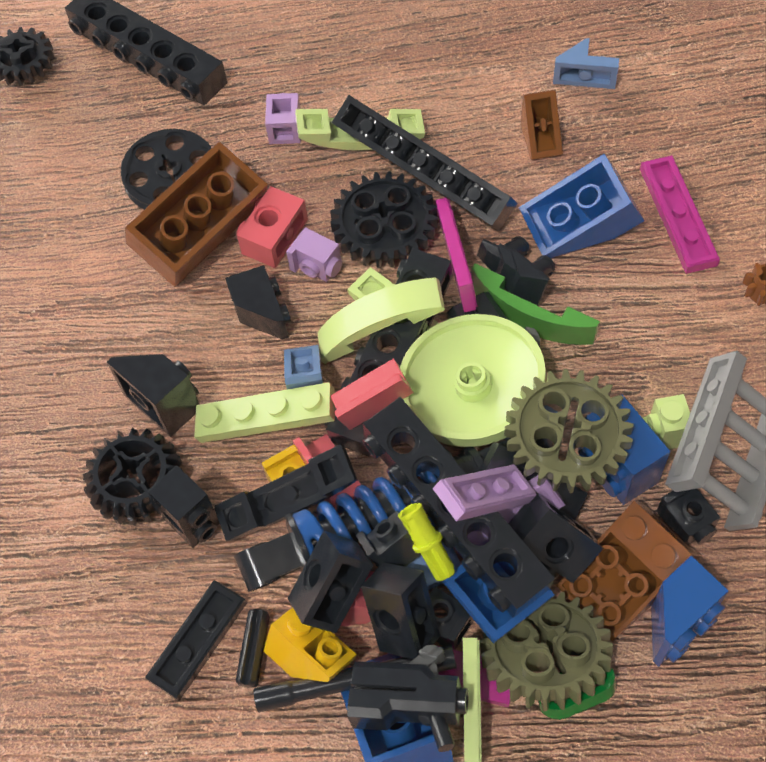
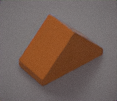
M556 89L523 94L520 125L530 159L563 155Z

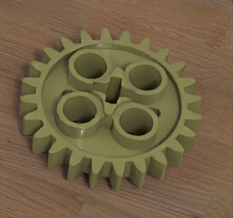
M564 369L561 379H556L553 372L548 371L547 382L543 383L535 376L533 377V390L524 385L521 387L520 396L522 399L513 397L511 401L513 410L506 412V422L510 424L505 426L504 436L511 438L507 441V451H517L513 459L514 465L526 462L524 468L525 477L537 472V485L541 486L547 479L552 480L553 491H557L562 482L567 484L569 493H573L575 484L578 482L582 484L586 491H589L592 478L603 485L606 480L605 471L614 476L617 474L619 469L617 462L625 463L628 456L625 450L631 448L633 439L627 435L632 434L634 424L625 422L629 419L630 409H619L622 405L623 396L610 397L613 385L608 384L603 388H599V376L596 375L590 382L584 381L583 370H580L576 379L570 378L568 370ZM576 400L578 401V407L565 460L561 461L558 455L571 401ZM548 404H556L562 408V411L552 413L544 407ZM592 412L601 419L589 421L583 417V414ZM547 438L554 443V446L542 448L535 442L538 439ZM579 447H586L593 452V455L581 457L574 450Z
M561 592L557 599H550L496 643L493 644L483 632V639H480L482 667L487 668L488 681L496 680L498 693L510 689L511 702H515L523 696L525 697L526 708L528 709L537 700L541 701L543 711L548 710L550 701H556L559 708L564 710L565 699L571 698L573 702L579 705L581 704V691L593 697L595 695V683L599 685L605 684V672L611 671V658L613 657L610 629H604L603 616L593 618L594 607L592 605L580 609L579 597L568 603L565 602V592ZM533 671H543V672H541V673H534Z

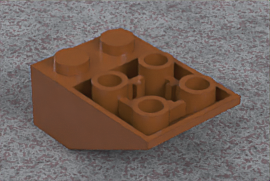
M633 501L597 540L604 549L576 581L571 583L563 577L556 586L562 592H565V595L571 601L579 597L580 609L592 605L594 607L593 618L603 616L604 629H610V640L614 642L652 606L663 581L690 556L698 560L701 555L643 502Z

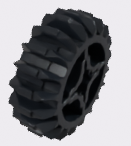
M132 427L129 436H124L122 432L117 430L116 440L111 442V440L104 438L103 443L105 447L103 449L93 448V454L96 459L86 460V467L89 471L83 474V480L86 483L84 492L88 498H91L90 504L97 511L100 510L102 517L107 520L113 517L114 521L121 525L127 518L131 525L136 526L139 517L143 516L144 520L150 523L151 513L156 511L160 514L148 493L151 481L158 475L157 471L159 470L160 474L155 484L176 465L180 468L182 460L176 454L174 445L170 442L166 443L164 436L160 433L153 436L152 432L146 428L139 435L138 431ZM117 466L115 473L112 476H110L114 468ZM128 469L133 475L137 474L141 482L140 484L135 478L130 479V475L127 472Z

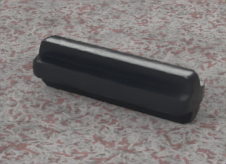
M250 609L248 611L236 674V683L242 687L255 688L258 685L270 619L268 612L265 610Z

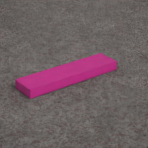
M673 156L641 162V174L685 274L717 267L720 258Z
M447 197L436 200L440 226L449 259L452 263V270L464 312L473 311L477 307L473 281L449 199L447 200Z

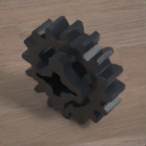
M19 27L15 33L9 29L7 30L8 36H0V81L5 79L7 85H11L15 80L19 86H22L24 80L27 79L34 83L36 75L44 77L43 69H52L53 66L50 61L55 60L54 49L49 38L45 37L44 32L41 31L36 34L35 29L32 27L28 32H24L23 28Z

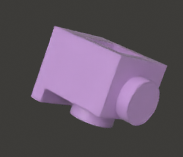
M298 93L266 95L265 126L269 144L301 143V139L298 138L295 116L296 109H300Z
M306 227L286 251L291 271L296 273L300 268L307 276L312 278L318 277L326 282L330 277L334 278L342 266L339 244Z

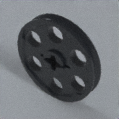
M183 129L159 130L140 138L128 149L121 163V179L128 197L138 207L145 210L158 194L164 192L174 183L170 174L166 171L164 160L167 161L169 168L172 169L176 181L194 165L191 163L192 159L196 156L205 155L211 149V146L201 136ZM174 141H180L184 143L183 146L177 150H170L167 148L168 145ZM144 152H152L154 154L150 160H138L139 155ZM144 177L148 179L143 186L134 187L131 185L136 178Z

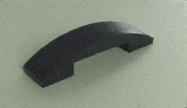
M340 444L309 459L308 464L253 491H244L215 505L214 509L226 542L285 520L286 514L291 513L292 515L303 509H308L358 481L344 444Z

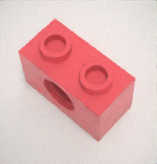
M270 186L264 196L256 201L254 210L249 218L238 227L237 239L241 254L276 268L308 220L305 200Z

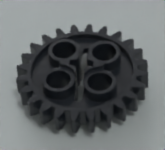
M391 171L387 172L385 178H380L378 172H374L373 180L370 181L366 176L362 175V184L358 185L351 181V191L341 189V199H334L335 209L330 210L331 231L334 233V240L336 243H340L342 253L350 251L351 260L354 261L362 256L364 266L369 264L371 260H375L377 268L381 267L383 261H388L390 267L393 268L395 259L399 258L401 261L402 259H407V255L410 254L412 248L427 250L429 248L428 239L435 238L438 220L437 205H433V195H426L425 185L417 188L415 178L406 183L403 173L397 179H392Z

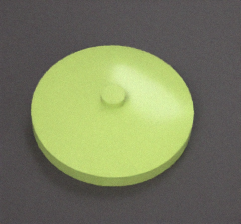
M487 314L458 316L431 327L410 346L400 365V369L414 392L403 399L439 442L459 447L482 446L506 438L504 436L505 426L510 424L506 422V412L513 410L511 407L512 398L522 399L520 391L523 385L533 390L532 384L533 377L535 376L543 383L547 382L544 357L535 339L518 324L502 317Z

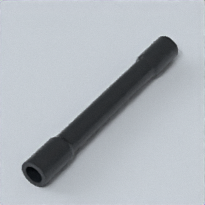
M452 644L440 646L444 651L446 659L441 664L436 665L438 673L457 669ZM401 657L383 661L382 663H410L412 659ZM353 668L339 672L329 682L302 679L254 688L253 694L256 709L260 713L291 706L299 701L349 691L350 688L354 689L355 687L351 686Z

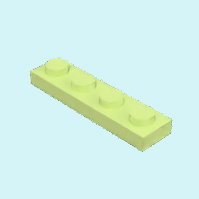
M328 382L196 405L194 438L200 443L333 422L335 421V405L330 396L335 393V388Z

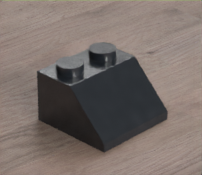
M164 354L111 357L107 361L123 395L168 436H173L196 414V405H200L196 396L199 394V391L190 382L191 372L180 361L177 360L173 363Z

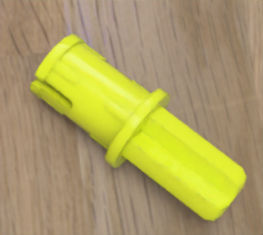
M413 503L400 511L398 517L411 536L414 543L413 550L415 553H421L435 580L443 581L450 578L455 573L454 564L441 543L442 534L434 529L421 503Z

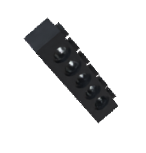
M73 0L65 7L69 19V27L75 34L83 35L92 40L99 48L104 47L114 53L121 61H128L136 66L140 72L152 75L164 86L176 89L188 100H195L205 106L228 83L221 60L114 0Z
M350 95L347 96L332 121V124L499 231L518 204L506 193Z
M412 248L408 259H402L399 264L396 284L419 279L437 278L440 281L442 297L444 298L453 278L451 260ZM435 315L415 324L410 320L404 323L396 322L370 334L366 347L361 346L356 354L354 361L356 368L351 378H345L341 389L393 358L400 367L410 346L424 332L429 330ZM386 346L396 347L391 353L381 352ZM336 415L335 421L325 423L327 434L334 444H344L345 448L371 457L362 442L364 439L363 423L349 430L337 419Z
M401 397L363 423L364 439L362 442L366 450L374 459L381 457L389 467L386 469V472L392 482L400 489L404 486L413 496L411 499L412 504H422L427 517L429 516L437 525L438 529L436 531L442 534L443 538L441 541L448 549L456 548L464 558L461 561L464 569L475 581L480 578L490 590L487 593L489 599L500 612L503 613L507 610L512 618H514L551 588L555 578L498 511L456 522L451 514L443 510V502L433 490L434 486L441 479L465 475L466 473ZM398 443H408L413 447V450L407 454H400L394 451L393 447ZM429 471L434 473L438 479L434 483L425 484L419 481L417 476L422 472ZM473 531H481L488 537L489 542L481 546L474 545L469 541L467 535ZM498 562H507L514 568L515 574L511 577H501L495 572L493 565Z

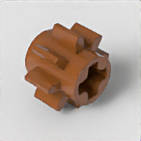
M755 263L752 272H746L742 283L748 286L744 296L750 297L752 301L757 303V306H760L761 304H766V264L760 265Z

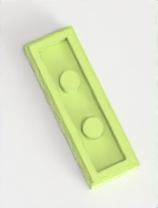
M463 638V688H468L469 694L468 712L464 714V762H482L480 641L477 638Z

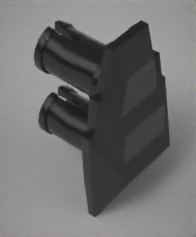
M521 236L512 238L511 241L504 245L501 243L497 245L483 239L477 256L489 270L505 277V290L539 306L550 280L548 276H551L555 270L553 260L546 255H542L534 262H530L524 257L528 254L529 244Z

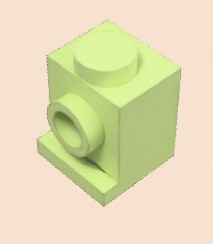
M684 394L655 399L651 413L642 418L668 449H674L679 446L690 411Z

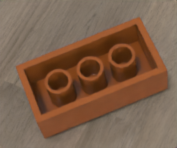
M219 141L125 227L126 244L170 284L176 287L251 215L256 201L267 192L268 184Z

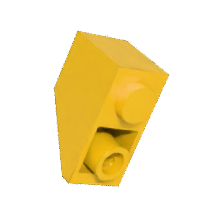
M293 607L271 624L264 647V652L291 677L322 682L332 680L357 655L332 632L302 624Z

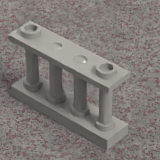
M737 350L710 358L665 485L675 492L703 488L730 508L724 526L728 531L757 528L766 502V397L742 379L747 358ZM735 393L761 413L757 429L731 410ZM724 425H727L751 444L746 461L720 442ZM714 456L741 476L735 493L709 474Z

